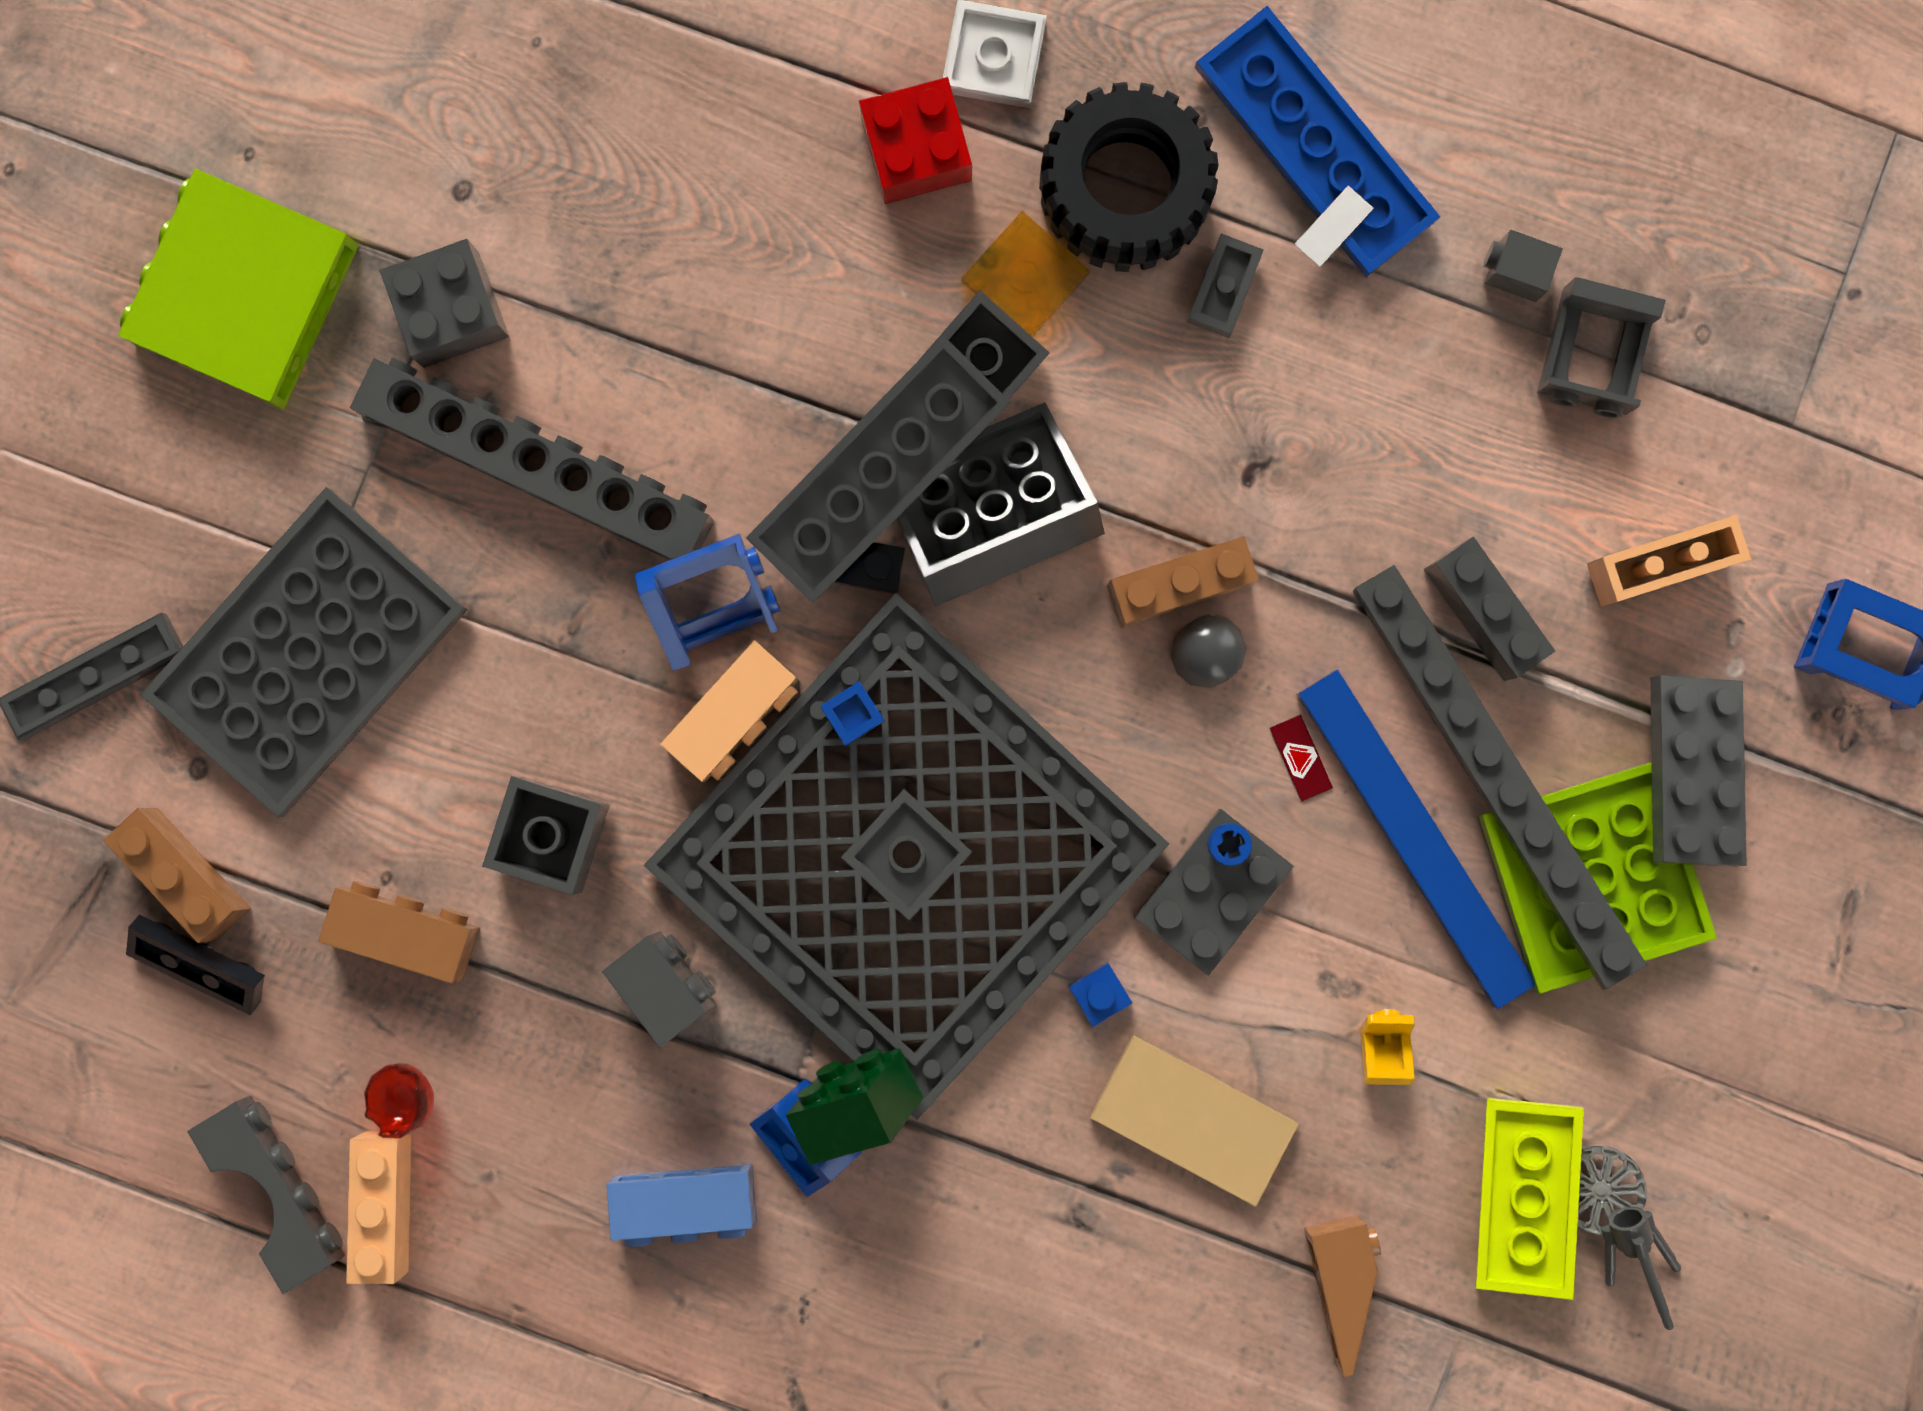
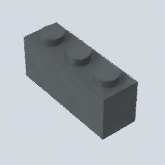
M1474 536L1460 543L1424 569L1503 681L1520 677L1555 652V649Z

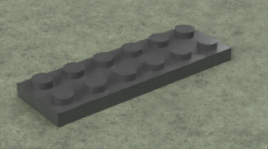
M943 335L764 518L746 539L813 604L1011 402Z

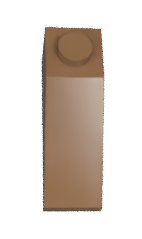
M1359 1216L1304 1228L1335 1364L1343 1377L1353 1376L1378 1271L1374 1256L1381 1255L1380 1243L1375 1228H1367V1224Z

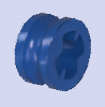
M1227 823L1219 825L1212 830L1208 837L1207 846L1209 854L1215 861L1223 865L1234 866L1241 864L1248 858L1251 853L1252 841L1246 829L1236 824ZM1226 831H1231V837H1235L1238 834L1242 841L1236 847L1238 855L1232 858H1228V852H1224L1221 855L1217 848L1223 842L1221 834Z

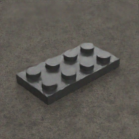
M1669 675L1650 677L1653 863L1729 867L1747 866L1743 681Z

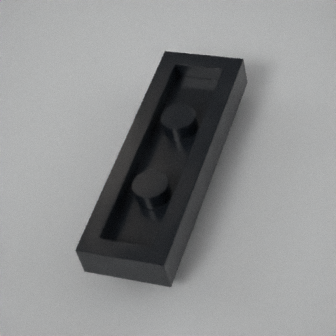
M140 914L128 927L127 956L248 1015H251L260 1004L265 975L257 972L249 964L230 959L216 952L211 946L205 943H197L173 931L168 925L154 922Z

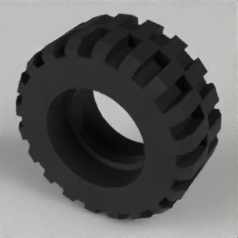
M1120 82L1113 83L1111 93L1104 94L1100 87L1087 92L1086 102L1081 104L1080 101L1075 100L1065 109L1064 119L1056 120L1050 130L1049 141L1044 146L1039 183L1044 216L1050 217V228L1057 239L1064 237L1068 241L1067 250L1076 257L1082 252L1091 257L1089 264L1102 268L1104 262L1116 264L1115 271L1129 272L1130 266L1140 264L1141 269L1146 270L1155 267L1157 260L1164 258L1166 261L1174 258L1179 254L1184 244L1189 245L1197 236L1202 223L1205 222L1216 194L1218 179L1215 177L1219 163L1217 152L1210 149L1213 137L1208 127H1198L1197 123L1200 115L1191 105L1187 106L1183 111L1177 106L1179 96L1168 90L1164 97L1153 94L1154 85L1141 82L1139 91L1128 90V83ZM1128 142L1142 145L1156 153L1166 165L1171 176L1169 194L1159 207L1143 214L1125 215L1110 211L1092 197L1085 185V167L1089 158L1096 151L1114 143Z

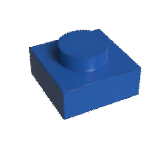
M860 681L820 706L845 746H848L885 722Z
M1108 962L1068 985L1093 1027L1132 1004L1131 999Z

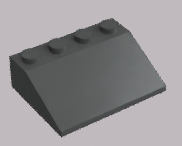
M1046 402L986 427L897 518L935 607L1105 534L1098 503Z

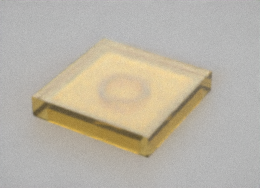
M1021 211L961 277V282L975 294L981 290L1027 333L1034 337L1089 276L1090 270L1025 212Z

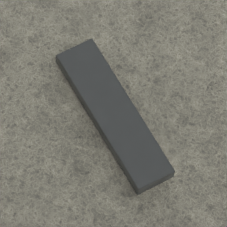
M159 613L0 697V707L17 740H26L163 668L182 649L183 644L168 615Z

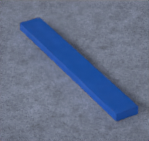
M1339 670L1331 672L1296 694L1492 1006L1499 1009L1534 987L1533 978Z

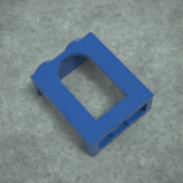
M740 534L635 574L638 595L673 671L691 665L688 650L766 620L771 633L778 631L773 614L781 610L771 585L762 588L758 575L765 572L755 547L746 550ZM722 566H738L745 570L750 582V588L743 598L680 624L677 623L662 589Z
M1849 579L1828 583L1794 668L1808 674L1825 673L1891 701L1889 708L1894 710L1916 708L1917 704L1923 701V610ZM1854 609L1909 631L1918 637L1902 676L1838 650Z

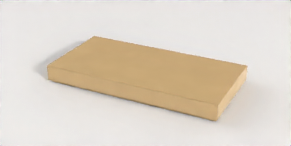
M1132 1034L1090 1115V1118L1255 1207L1299 1125L1297 1121L1134 1034Z

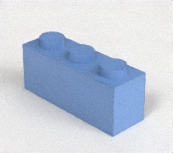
M752 1164L613 1176L606 1184L611 1241L624 1240V1246L626 1247L649 1245L653 1243L652 1237L671 1236V1242L673 1243L691 1242L699 1239V1233L718 1232V1238L721 1239L738 1238L745 1236L746 1229H752L757 1221Z

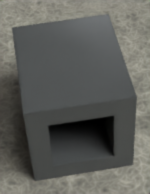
M1510 230L1499 242L1493 241L1488 249L1483 267L1488 268L1489 272L1484 284L1536 302L1548 291L1563 248Z

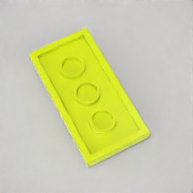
M1487 1098L1476 1289L1573 1300L1584 1118L1583 1107Z

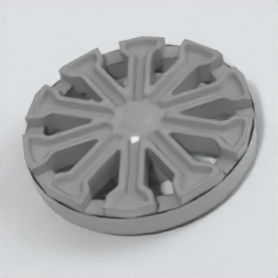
M1607 1145L1583 1147L1581 1161H1584L1588 1173L1585 1175L1580 1172L1581 1186L1579 1196H1583V1198L1579 1200L1577 1227L1583 1231L1603 1235L1601 1231L1603 1226L1598 1224L1602 1208H1604L1608 1219L1615 1212L1613 1204L1619 1208L1638 1207L1644 1209L1647 1199L1646 1182L1639 1166L1623 1151ZM1594 1154H1602L1604 1156L1601 1169H1597L1592 1159ZM1619 1158L1624 1162V1165L1612 1174L1613 1161ZM1630 1174L1635 1175L1637 1179L1635 1184H1619ZM1636 1194L1638 1200L1636 1204H1631L1619 1195ZM1589 1206H1592L1589 1220L1584 1222L1579 1219V1214Z

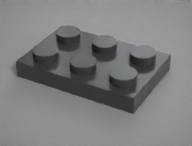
M1222 809L1216 811L1134 917L1208 976L1294 867L1247 829L1246 831L1249 833L1252 841L1251 853L1248 858L1241 864L1234 866L1223 865L1215 861L1209 854L1207 846L1208 837L1212 830L1219 825L1227 823L1236 824L1246 829ZM1231 831L1221 834L1223 842L1217 846L1221 855L1224 852L1229 853L1228 858L1238 855L1236 847L1242 843L1238 834L1235 837L1230 836Z

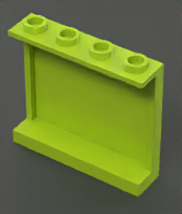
M194 168L190 179H186L179 189L178 205L171 220H168L160 230L158 237L159 247L152 262L147 263L140 274V288L133 303L129 304L121 315V329L118 336L139 348L143 347L284 410L359 245L342 231Z

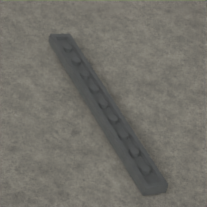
M1391 566L1355 587L1353 590L1354 595L1601 989H1608L1647 966L1640 952L1396 566Z

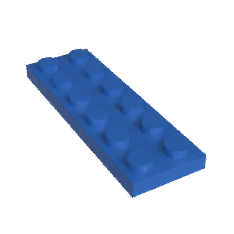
M1268 6L1196 61L1194 68L1317 218L1320 217L1347 186H1350L1374 208L1340 245L1366 278L1435 224L1441 217Z

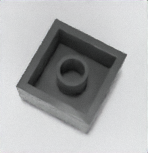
M468 239L379 270L409 355L423 368L509 337L480 253Z
M981 290L978 291L930 346L931 348L944 335L1008 400L1050 353Z
M511 776L482 867L571 895L582 893L610 804L524 777Z
M661 931L645 937L602 971L659 1048L716 1005L711 997L716 993L712 984L702 972L692 973L683 961L688 956L683 946L672 934L665 937Z

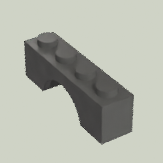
M252 1096L232 1103L187 1132L210 1172L234 1170L245 1173L257 1180L268 1193L273 1206L274 1223L271 1235L259 1255L281 1293L285 1294L345 1256L341 1249L343 1241L336 1227L330 1222L326 1223L317 1208L319 1200L313 1188L306 1182L302 1183L293 1168L295 1166V1159L291 1150L285 1143L278 1142L269 1126L272 1125V1121L268 1111L260 1102H255Z

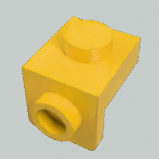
M1385 1009L1376 1011L1366 1017L1360 1031L1364 1084L1411 1085L1415 1079L1411 1045V1032L1415 1026L1413 1015H1401L1397 1010Z

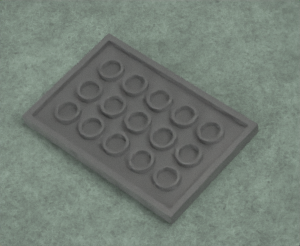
M325 487L140 695L277 817H284L468 609L332 489Z

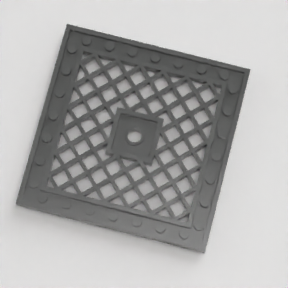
M895 593L643 866L854 1062L861 1055L871 1050L880 1049L882 1053L900 1048L924 1097L911 1114L918 1120L1167 848L1169 843L900 595ZM899 659L911 669L906 671H889ZM913 678L914 703L888 704L887 679ZM920 678L946 702L921 703ZM858 681L861 682L867 693L880 681L881 704H876L875 706L885 720L882 723V737L858 738L848 745L850 746L851 771L826 772L825 747L845 745L841 739H826L834 728L820 706ZM947 709L948 734L922 735L921 710ZM914 710L915 736L889 737L888 711ZM954 710L979 733L954 734ZM981 740L982 766L956 767L955 741ZM988 741L1014 765L989 766ZM948 742L949 767L923 768L922 743ZM915 743L916 769L891 770L890 744ZM883 744L884 770L858 771L857 745ZM817 749L818 773L794 774ZM1015 771L1016 797L990 798L989 773ZM1022 772L1048 796L1023 797ZM982 773L983 799L957 800L956 774ZM950 774L951 800L925 801L924 775ZM917 775L918 801L905 789L892 801L891 777ZM884 777L885 803L859 804L858 778ZM851 778L852 804L827 805L826 779ZM794 780H818V806H794ZM785 783L786 807L762 808ZM1049 803L1050 829L1024 830L1023 804ZM1016 804L1017 830L991 831L990 805ZM1056 804L1082 828L1057 829ZM984 805L985 832L959 833L957 806ZM951 807L952 832L926 808ZM860 810H884L861 835ZM852 811L853 837L828 838L827 812ZM819 812L820 838L795 839L794 813ZM762 814H787V840L763 841ZM754 817L755 841L731 842ZM1083 834L1084 860L1059 861L1057 835ZM1090 835L1103 846L1092 859ZM1050 836L1051 862L1026 863L1025 837ZM1018 837L1019 863L993 864L992 838ZM985 838L986 864L961 865L972 851L959 839ZM911 841L919 847L921 856L919 862L914 867L903 868L895 862L893 852L896 845L900 842ZM853 844L841 858L854 870L829 871L828 845ZM821 845L822 871L797 872L796 846ZM788 846L789 872L764 873L763 847ZM755 848L756 874L731 875L730 849ZM721 851L723 873L711 863ZM1083 867L1060 893L1059 868ZM1052 869L1053 894L1027 895L1026 870ZM1019 870L1020 896L994 897L993 871ZM986 871L987 897L961 898L960 872ZM954 873L955 898L930 899ZM855 877L856 902L830 903V878ZM862 877L887 901L863 902ZM822 878L823 904L798 905L797 879ZM789 879L790 905L765 906L764 880ZM756 881L757 904L733 882ZM1051 902L1028 927L1027 903ZM1020 903L1021 928L995 929L994 904ZM988 904L989 930L963 931L961 905ZM955 906L956 931L930 932L929 907ZM922 907L923 932L897 933L896 909L910 920ZM889 908L890 934L864 935L863 909ZM856 910L857 935L832 936L831 911ZM823 911L824 937L799 938L798 912ZM790 912L791 936L766 913ZM1020 936L997 961L996 937ZM989 937L990 963L964 964L963 938ZM956 939L957 964L931 965L930 940ZM923 940L924 965L898 966L897 941ZM890 941L891 967L866 968L865 942ZM857 943L858 968L833 969L832 944ZM824 944L825 967L801 945ZM988 971L965 996L964 972ZM958 972L959 997L932 998L931 973ZM925 973L926 998L900 999L899 974ZM892 975L893 1000L867 1001L866 976ZM859 976V999L835 977ZM957 1005L934 1030L933 1006ZM926 1006L927 1031L901 1032L900 1007ZM893 1008L894 1032L870 1009ZM905 1040H925L916 1051L904 1042Z

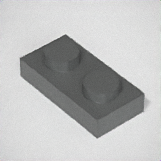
M1221 233L1187 323L1230 338L1264 249Z

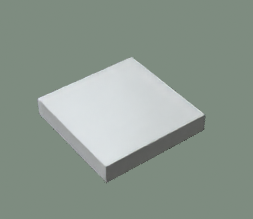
M957 0L943 78H949L953 95L1030 109L1047 15Z

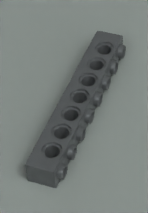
M373 358L350 406V409L362 417L668 560L702 548L714 523L711 516L704 513L707 505L686 494H682L680 500L674 499L663 493L665 485L641 474L638 481L621 474L624 466L605 456L599 455L595 462L580 455L583 447L571 440L558 435L555 442L550 441L539 435L541 427L526 419L516 416L512 423L497 416L500 408L481 398L474 397L472 403L456 397L459 389L438 378L433 377L430 384L416 378L417 370L402 361L391 358L389 364ZM411 393H419L420 404L418 408L413 412L404 413L402 403L405 397ZM461 412L462 423L460 427L453 432H445L443 428L445 418L450 413ZM502 431L504 434L502 446L494 452H486L484 447L486 437L492 432ZM537 450L544 451L546 461L543 467L534 472L527 471L525 463L528 455ZM575 470H586L588 475L586 485L578 491H569L567 488L568 476ZM617 489L628 490L630 499L627 506L619 511L610 510L608 507L610 494ZM659 508L669 509L672 515L670 524L663 530H652L649 525L651 514Z

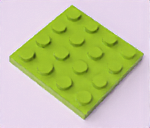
M1652 761L1541 795L1645 961L1717 939L1694 865L1653 863ZM1486 812L1478 815L1526 967L1533 978L1534 992L1541 994L1593 978L1594 976L1492 813Z

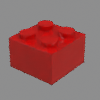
M948 77L859 100L861 119L885 204L972 181V161Z

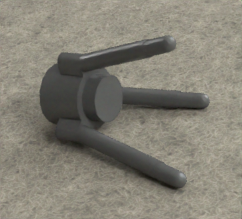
M1638 1207L1618 1209L1610 1215L1609 1225L1601 1228L1605 1240V1283L1608 1286L1615 1284L1616 1247L1629 1258H1639L1665 1329L1672 1330L1674 1325L1648 1254L1651 1251L1653 1242L1674 1272H1679L1681 1265L1655 1226L1650 1211H1644Z

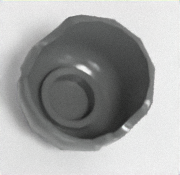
M1208 614L1188 623L1176 634L1173 641L1171 659L1176 673L1188 684L1212 688L1228 681L1242 668L1246 646L1241 630L1228 618Z

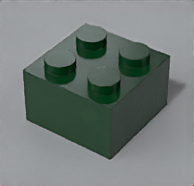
M900 1048L882 1053L880 1049H875L861 1055L855 1062L843 1065L841 1061H834L820 1068L816 1072L817 1078L810 1086L798 1093V1101L785 1116L809 1165L891 1143L924 1097Z

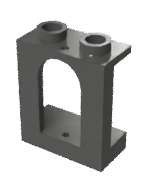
M1575 277L1562 290L1537 393L1549 395L1550 402L1561 406L1575 407L1580 403L1595 407L1594 413L1608 418H1621L1622 414L1627 415L1640 407L1641 400L1634 398L1651 326L1662 317L1666 300ZM1582 311L1625 322L1611 381L1605 391L1569 382L1568 366Z

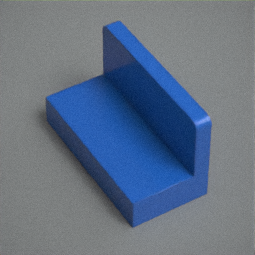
M805 1079L777 1103L756 1117L749 1125L805 1196L808 1197L833 1181L862 1151L809 1165L785 1116L798 1101V1093L811 1085Z

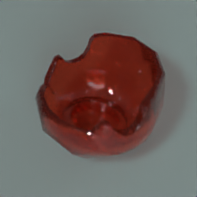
M408 1063L384 1066L370 1077L364 1091L366 1107L364 1116L379 1127L378 1135L382 1138H402L411 1134L427 1122L434 1109V1091L430 1082L420 1070Z

